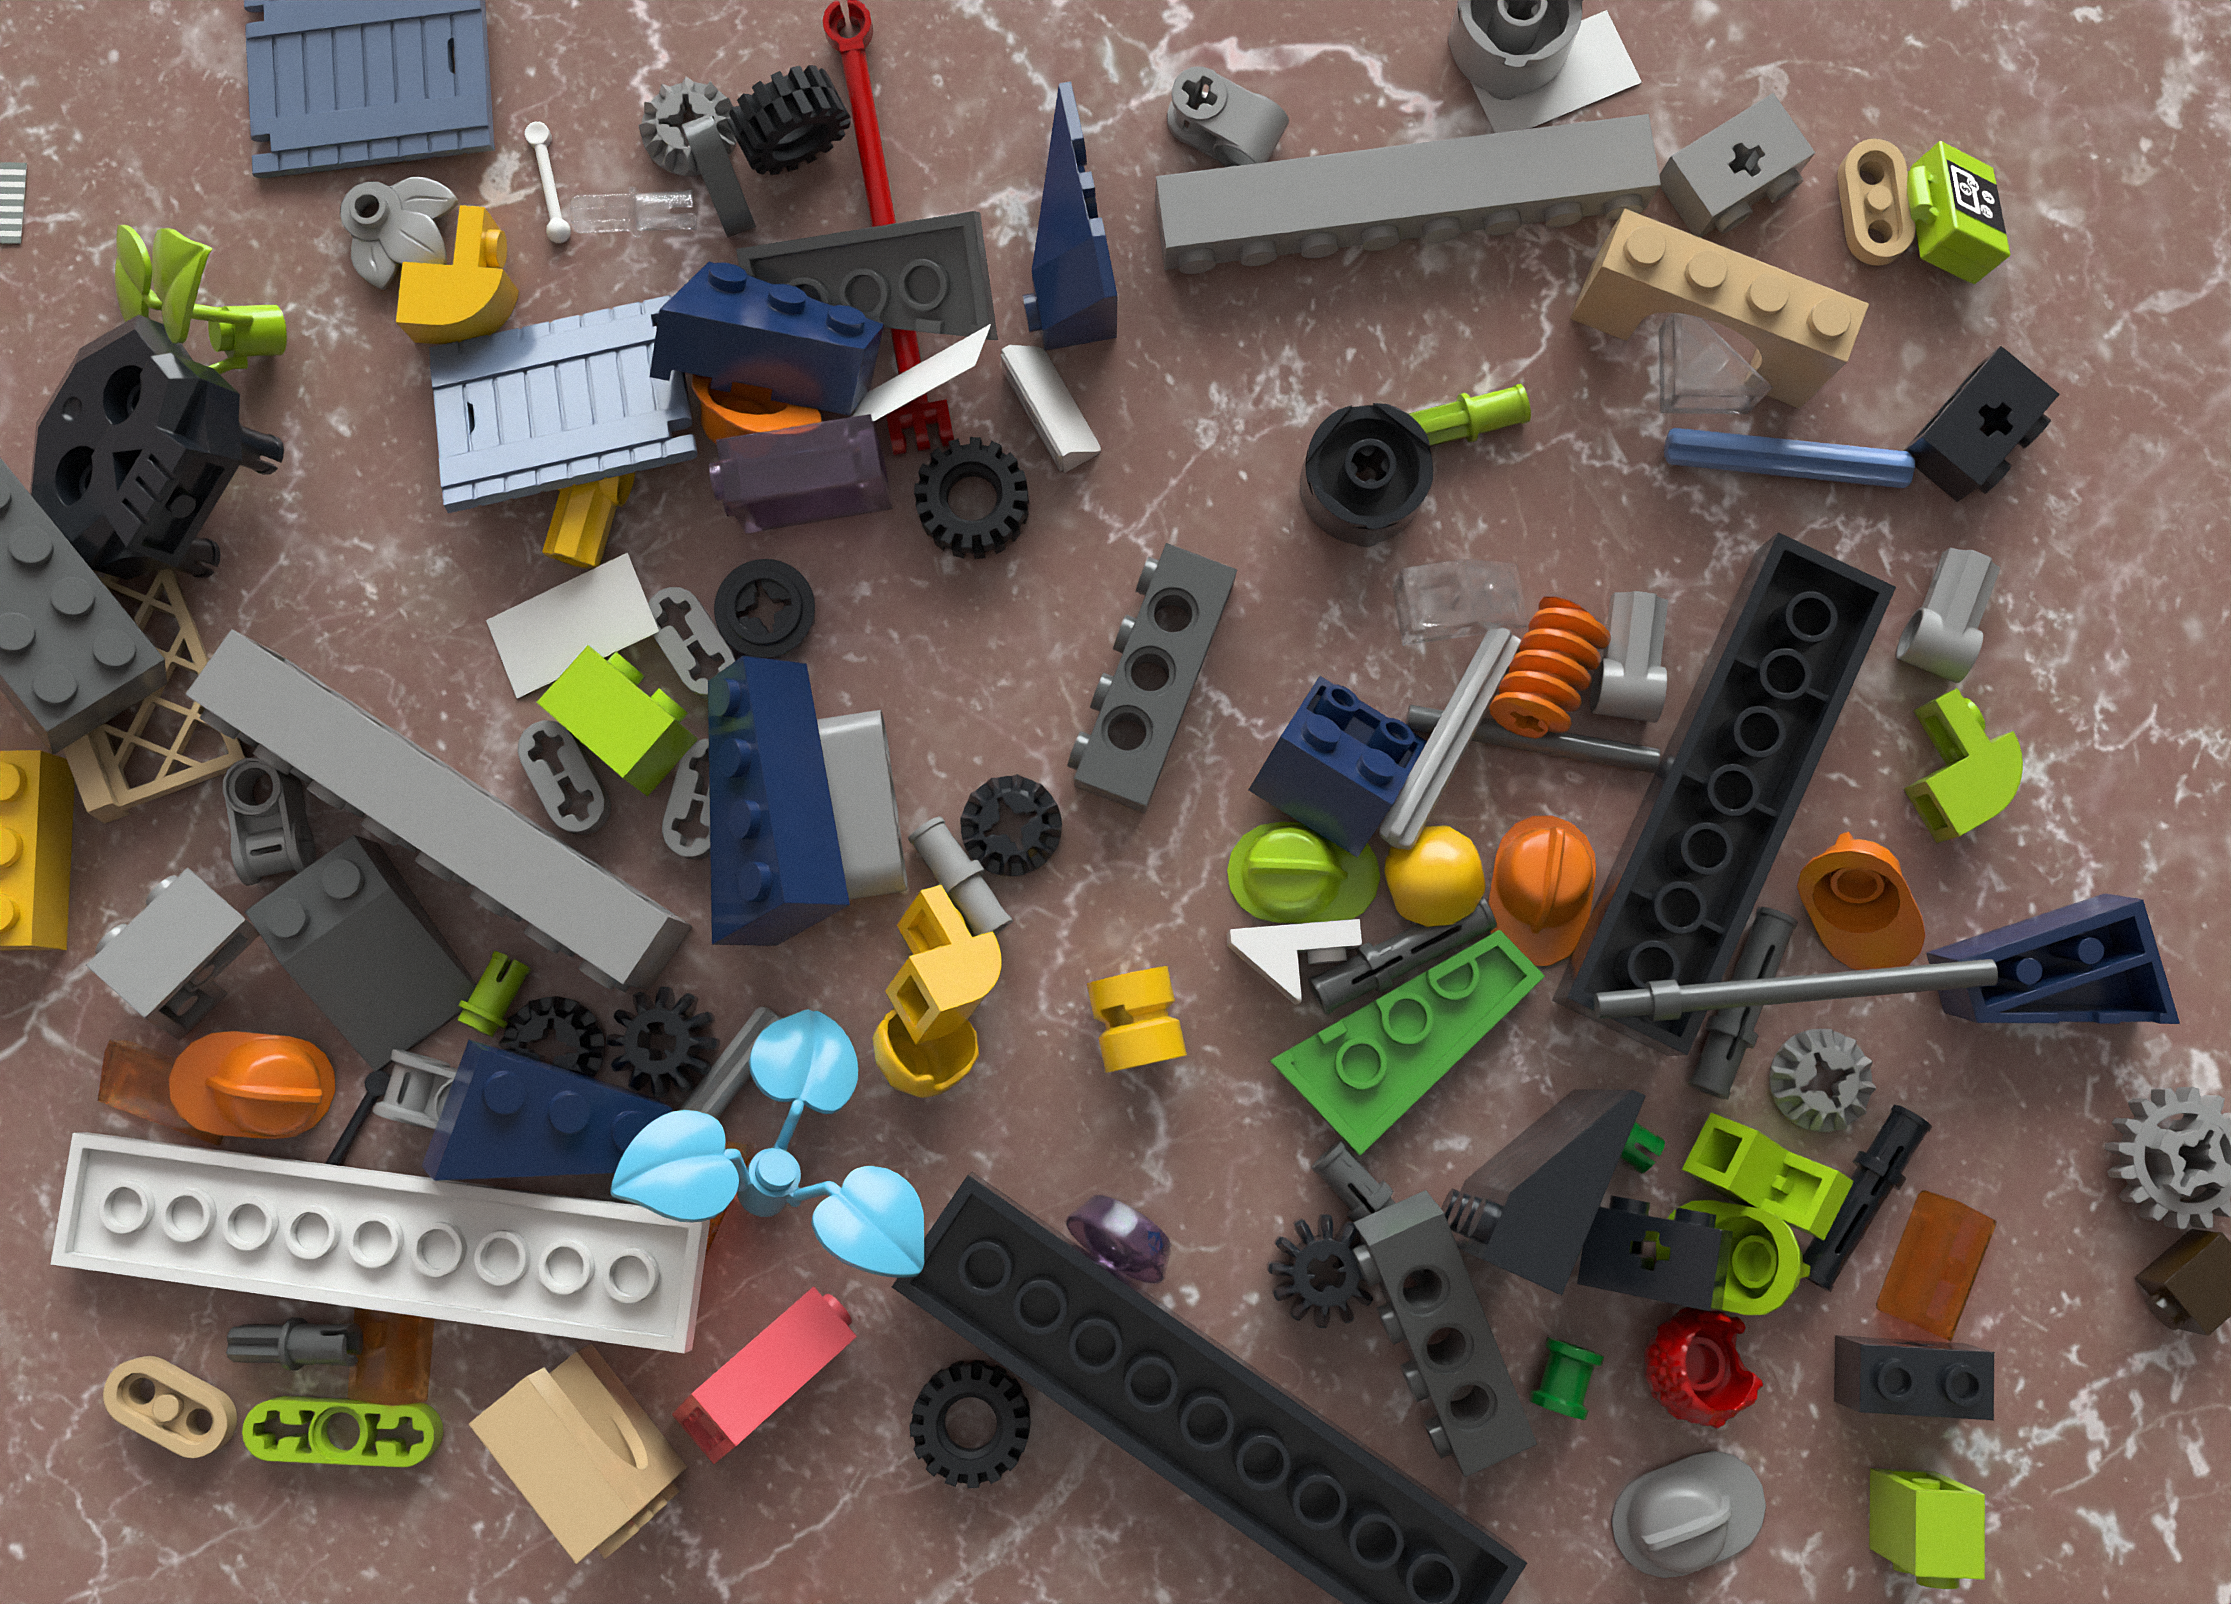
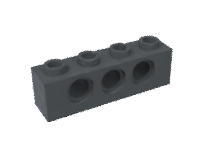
M1168 543L1165 544L1159 560L1148 557L1135 591L1145 595L1137 618L1125 615L1113 646V650L1122 653L1115 675L1112 676L1103 672L1090 705L1091 709L1100 712L1091 735L1080 731L1068 760L1067 767L1077 770L1074 777L1076 788L1144 814L1146 813L1233 588L1237 569ZM1165 606H1177L1187 613L1190 623L1179 632H1167L1157 625L1154 616ZM1154 663L1163 668L1168 680L1158 690L1145 691L1135 685L1131 675L1139 665ZM1121 721L1137 723L1145 733V740L1139 747L1133 750H1121L1115 747L1110 741L1108 734L1116 723Z
M1426 1190L1353 1222L1362 1242V1246L1352 1250L1355 1260L1368 1287L1379 1283L1386 1300L1385 1304L1376 1307L1379 1318L1393 1345L1403 1341L1410 1360L1401 1364L1400 1368L1416 1402L1427 1399L1434 1417L1423 1421L1439 1458L1442 1459L1451 1455L1463 1476L1467 1477L1538 1445L1445 1214ZM1419 1269H1428L1425 1279L1420 1284L1410 1288L1403 1287L1405 1279L1412 1272ZM1444 1327H1451L1450 1333L1443 1341L1437 1344H1427L1430 1336L1435 1331ZM1467 1385H1474L1472 1391L1465 1398L1451 1401L1458 1389Z

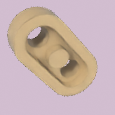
M1867 139L1855 145L1841 162L1837 174L1847 245L1857 259L1875 266L1886 265L1895 261L1910 246L1915 236V222L1911 219L1907 198L1908 172L1905 158L1895 145L1882 139ZM1860 171L1871 173L1875 178L1876 184L1870 185L1865 183L1860 177ZM1868 229L1878 230L1884 237V243L1873 241L1869 237Z
M143 1356L120 1364L110 1373L104 1385V1404L113 1419L180 1456L198 1458L217 1451L228 1443L235 1432L237 1412L233 1401L226 1393L159 1357ZM144 1378L151 1380L155 1386V1395L151 1401L146 1400L140 1393V1384ZM200 1409L207 1410L212 1417V1426L209 1431L202 1430L197 1424L196 1417Z

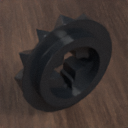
M774 559L752 560L735 568L721 583L714 603L715 621L723 638L731 647L749 657L779 659L793 648L802 646L804 638L815 624V597L805 577L791 565ZM762 586L763 591L770 597L773 603L783 602L786 605L783 606V610L774 613L775 623L772 624L774 630L772 633L769 632L768 628L764 626L758 617L749 618L745 616L749 615V611L758 608V597H760L758 587Z
M1018 774L989 779L970 794L960 817L962 840L969 855L973 860H978L985 870L1001 876H1021L1043 866L1056 851L1062 833L1061 814L1058 804L1042 784ZM1004 800L1007 808H1011L1015 816L1023 814L1029 816L1037 813L1036 817L1029 819V823L1021 827V834L1023 836L1021 842L1024 849L1018 851L1015 842H1011L1007 834L998 836L992 834L988 837L984 835L993 831V827L1001 822L999 814L1001 808L998 803Z
M558 996L530 1000L527 1005L508 1018V1025L504 1035L498 1042L502 1050L545 1063V1056L535 1053L534 1049H527V1043H535L536 1040L547 1039L549 1029L553 1028L556 1030L557 1040L567 1043V1046L577 1047V1052L555 1056L552 1065L592 1078L598 1073L604 1057L605 1044L603 1032L595 1016L579 1002Z

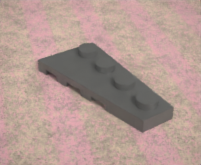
M969 211L736 249L739 267L744 269L747 275L774 285L788 284L804 291L807 297L832 306L845 305L856 308L866 318L882 323L886 328L968 337L991 324L986 339L998 340L980 212Z

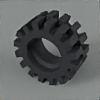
M808 65L803 71L801 66L791 67L786 76H783L781 71L770 75L771 82L764 85L759 81L752 86L754 91L752 95L743 93L737 99L739 106L731 107L729 112L731 118L727 119L728 125L752 170H756L758 174L764 175L767 171H769L770 175L780 174L784 167L787 168L788 172L796 170L800 162L806 160L807 164L817 160L815 154L820 151L824 153L829 152L834 148L831 141H841L846 135L844 130L850 127L851 122L849 118L851 117L830 77L823 68L818 70L817 66Z
M970 437V444L960 445L959 438L948 441L950 449L942 453L939 447L930 453L932 460L930 464L922 463L918 471L920 480L919 483H915L914 495L922 527L927 536L931 535L936 546L943 551L946 547L951 549L953 556L964 559L965 553L974 554L975 559L986 558L984 552L993 549L997 555L1006 550L1005 543L1009 539L1013 542L1016 541L1021 534L1020 527L1022 523L1026 524L1028 518L1029 496L1024 471H1020L1018 460L1011 452L1008 455L1004 454L1002 446L992 440L989 446L982 445L980 437ZM967 477L985 479L994 487L997 493V500L993 510L986 517L975 521L959 518L948 506L950 490L958 481Z
M974 1359L972 1363H963L962 1360L952 1363L950 1367L944 1370L940 1369L924 1385L911 1412L913 1416L910 1424V1437H914L915 1446L913 1450L918 1460L923 1458L927 1464L926 1470L935 1477L938 1473L946 1478L945 1484L956 1487L958 1482L966 1483L967 1489L979 1488L982 1482L989 1481L992 1484L1000 1480L1003 1473L1007 1470L1011 1471L1016 1466L1019 1457L1025 1450L1031 1425L1030 1406L1028 1399L1024 1397L1021 1391L1022 1386L1016 1378L1012 1380L1006 1374L1007 1370L998 1365L996 1367L986 1365L984 1360ZM968 1397L981 1399L995 1413L997 1420L996 1432L992 1439L981 1447L965 1448L959 1446L947 1433L945 1425L947 1411L960 1399Z

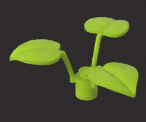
M128 225L117 226L116 246L118 255L115 264V287L119 308L125 322L137 315L149 318V308L161 310L166 333L171 342L177 344L186 341L191 319L208 321L209 338L213 349L216 352L224 351L228 358L208 366L219 374L233 369H247V357L282 355L285 352L287 344L286 324L283 313L277 305L212 307L195 304L205 265L212 251L211 247L190 240L175 229L160 228L155 233L151 264L147 248L139 234ZM152 276H153L154 289H155V292H156V293H154V292L150 289V287H151V281H152Z

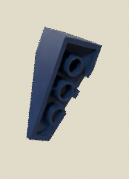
M1071 81L1059 83L1031 271L1033 293L1022 295L1029 332L1041 330L1044 351L1117 338L1118 295L1102 217L1098 218L1092 172H1085L1084 168L1087 165L1085 142Z

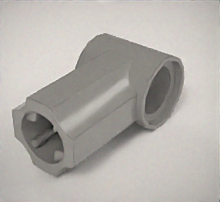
M1951 547L1942 553L1923 605L1914 612L1900 637L1896 651V658L1898 660L1955 683H1960L1967 676L1982 646L1983 633L1977 629L2000 571V567L1993 563L1991 557L1974 550H1959Z
M1640 591L1615 592L1610 597L1606 629L1610 632L1611 641L1604 649L1600 665L1594 671L1590 694L1591 713L1649 722L1658 721L1663 709L1667 689V671L1665 667H1661L1668 606L1667 599L1658 597L1654 593Z

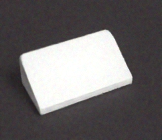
M1008 345L1001 349L1002 354L1000 356L1003 373L1059 471L1062 470L1066 473L1097 456L1101 452V447L1047 353L1042 348L1035 346Z

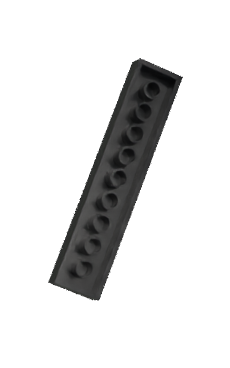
M974 1172L967 1175L924 1238V1267L922 1271L915 1277L897 1278L892 1285V1288L1343 1604H1502L1527 1565V1562L1510 1544Z

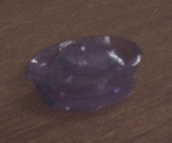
M1094 1195L1065 1220L1069 1233L1080 1245L1107 1267L1144 1283L1159 1284L1165 1279L1172 1247L1171 1242L1156 1224L1132 1207L1104 1195Z

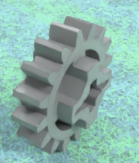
M2178 1087L2175 1093L2172 1088L2151 1089V1101L2133 1098L2128 1102L2130 1110L2135 1116L2133 1119L2114 1118L2112 1125L2123 1134L2121 1142L2105 1143V1150L2112 1154L2120 1155V1164L2107 1170L2109 1177L2126 1179L2128 1185L2119 1195L2123 1202L2139 1203L2143 1201L2140 1207V1217L2159 1221L2163 1218L2165 1227L2186 1229L2188 1223L2192 1227H2213V1214L2231 1218V1113L2220 1114L2224 1106L2225 1099L2219 1095H2204L2201 1098L2199 1088ZM2184 1114L2182 1120L2174 1119L2169 1129H2161L2156 1126L2172 1115ZM2202 1186L2206 1188L2199 1196L2190 1200L2180 1201L2182 1196L2190 1197L2195 1187Z

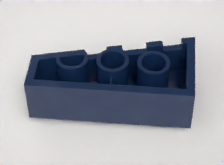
M742 656L708 680L712 945L777 946L844 909L850 903L807 663Z

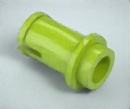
M495 950L468 1002L461 1000L458 1004L463 1010L457 1021L492 1038L498 1027L505 1029L508 1024L502 1019L526 975H529L532 970L514 959L503 981L500 982L511 960L508 959L507 955Z

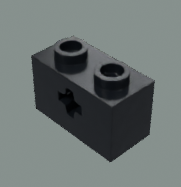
M2000 346L1973 369L1903 451L1910 453L1915 459V467L1956 502L1977 488L1986 494L2012 467L2005 460V457L2017 444L2025 449L2049 425L2051 419L2044 412L2060 394L2010 352ZM1983 424L1988 427L1985 433L1979 430Z
M1613 1195L1610 1196L1609 1208L1599 1206L1583 1244L1577 1284L1706 1311H1722L1733 1231L1715 1228L1717 1215L1676 1207L1674 1220L1649 1215L1650 1202ZM1658 1238L1659 1244L1671 1248L1669 1260H1658L1654 1265L1653 1257L1642 1254L1644 1242H1656Z
M1835 1335L1834 1402L1862 1413L1994 1421L1995 1352L1966 1343Z

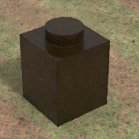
M2190 1229L2134 1277L2149 1295L2145 1300L2149 1310L2161 1323L2176 1331L2179 1329L2209 1336L2231 1317V1242L2221 1232Z

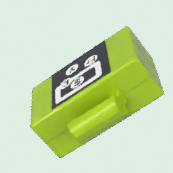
M1939 141L1911 166L1907 177V198L1911 219L1915 222L1920 258L1969 283L1976 284L2010 257L1994 169L1968 154Z

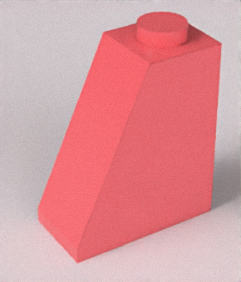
M813 1286L699 1386L672 1413V1416L710 1461L715 1464L857 1337L849 1328V1325L852 1323L849 1313L835 1297L830 1294L822 1296Z

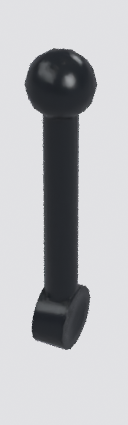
M377 1070L369 1073L366 1077L365 1088L367 1092L325 1164L339 1166L379 1096H385L391 1078L388 1072Z

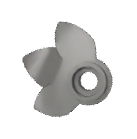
M410 177L390 187L380 182L369 181L358 184L349 190L342 200L340 217L345 229L353 236L351 260L358 274L373 286L385 290L396 275L398 266H402L403 262L447 265L444 241L434 221L443 218L458 204L456 196L441 183L425 177ZM379 203V210L373 217H362L363 211L369 205Z

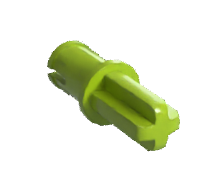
M1516 384L1511 388L1470 397L1464 392L1458 394L1457 401L1408 414L1421 425L1427 434L1430 446L1461 438H1466L1471 443L1477 441L1478 435L1518 423H1528L1531 419V408L1524 386Z

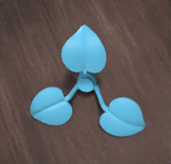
M807 1009L770 1024L760 1033L750 1052V1074L759 1090L775 1101H792L790 1111L773 1148L758 1152L746 1168L739 1150L725 1149L724 1129L717 1119L698 1111H675L652 1121L633 1139L624 1152L613 1177L610 1189L611 1196L638 1204L664 1218L690 1223L707 1221L723 1213L732 1202L736 1192L741 1205L749 1213L759 1217H770L778 1214L787 1202L793 1207H798L804 1200L827 1195L829 1197L823 1200L814 1210L811 1224L816 1238L822 1247L833 1257L853 1268L885 1277H915L919 1275L924 1267V1212L915 1189L898 1173L886 1168L864 1166L850 1172L841 1188L831 1181L804 1188L798 1187L801 1178L800 1167L796 1159L787 1152V1147L801 1117L804 1105L823 1114L838 1112L851 1098L858 1081L859 1068L857 1056L849 1037L834 1020L819 1011Z

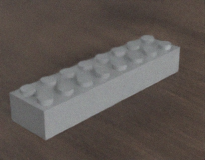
M233 629L228 633L185 694L206 708L199 717L206 724L234 740L237 737L256 748L253 754L286 775L292 773L305 782L310 783L307 790L339 810L345 808L361 818L366 814L367 816L362 821L361 826L393 846L398 843L414 853L417 849L421 850L415 861L422 867L448 882L452 879L464 887H468L471 883L475 886L469 895L471 899L502 918L506 915L517 922H520L522 918L529 922L524 930L528 937L554 953L561 951L570 957H573L575 953L584 958L578 969L608 989L612 990L615 987L625 993L630 986L650 990L692 928V925L282 655Z

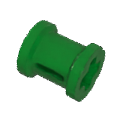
M1547 1337L1544 1346L1550 1352L1539 1389L1530 1392L1528 1401L1569 1417L1586 1420L1589 1410L1583 1405L1594 1367L1602 1366L1605 1356L1562 1340Z

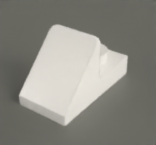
M1360 919L1230 929L1227 932V946L1295 1005L1302 1001L1297 953H1307L1308 964L1347 961L1346 949H1355L1362 945Z

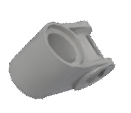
M1191 67L1182 71L1174 81L1171 92L1172 101L1167 112V125L1175 138L1218 160L1225 167L1268 162L1289 124V117L1277 103L1265 96L1244 89L1206 67ZM1204 84L1209 86L1208 93L1203 92ZM1196 103L1201 104L1197 110L1192 109ZM1185 120L1190 122L1189 128L1185 127Z
M245 758L235 762L227 770L223 779V794L231 831V856L239 879L243 884L249 886L260 883L262 876L292 870L300 873L316 861V849L313 835L308 826L300 778L292 773L286 775L259 758ZM268 773L273 782V791L270 798L265 803L259 805L253 795L254 785L257 779Z
M393 1049L390 1059L395 1063L384 1099L381 1102L375 1103L373 1113L401 1123L435 1129L455 1078L457 1068L450 1067L451 1064L435 1058Z

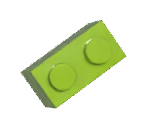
M587 645L536 703L624 780L648 797L698 740L696 736L680 724L688 713L659 688L651 697L639 689L637 686L645 676L620 654L615 652L607 661L592 647Z
M1870 1468L1869 1549L1891 1561L1892 1569L1916 1576V1583L1921 1586L1936 1589H1958L1959 1578L1985 1580V1494L1936 1471Z

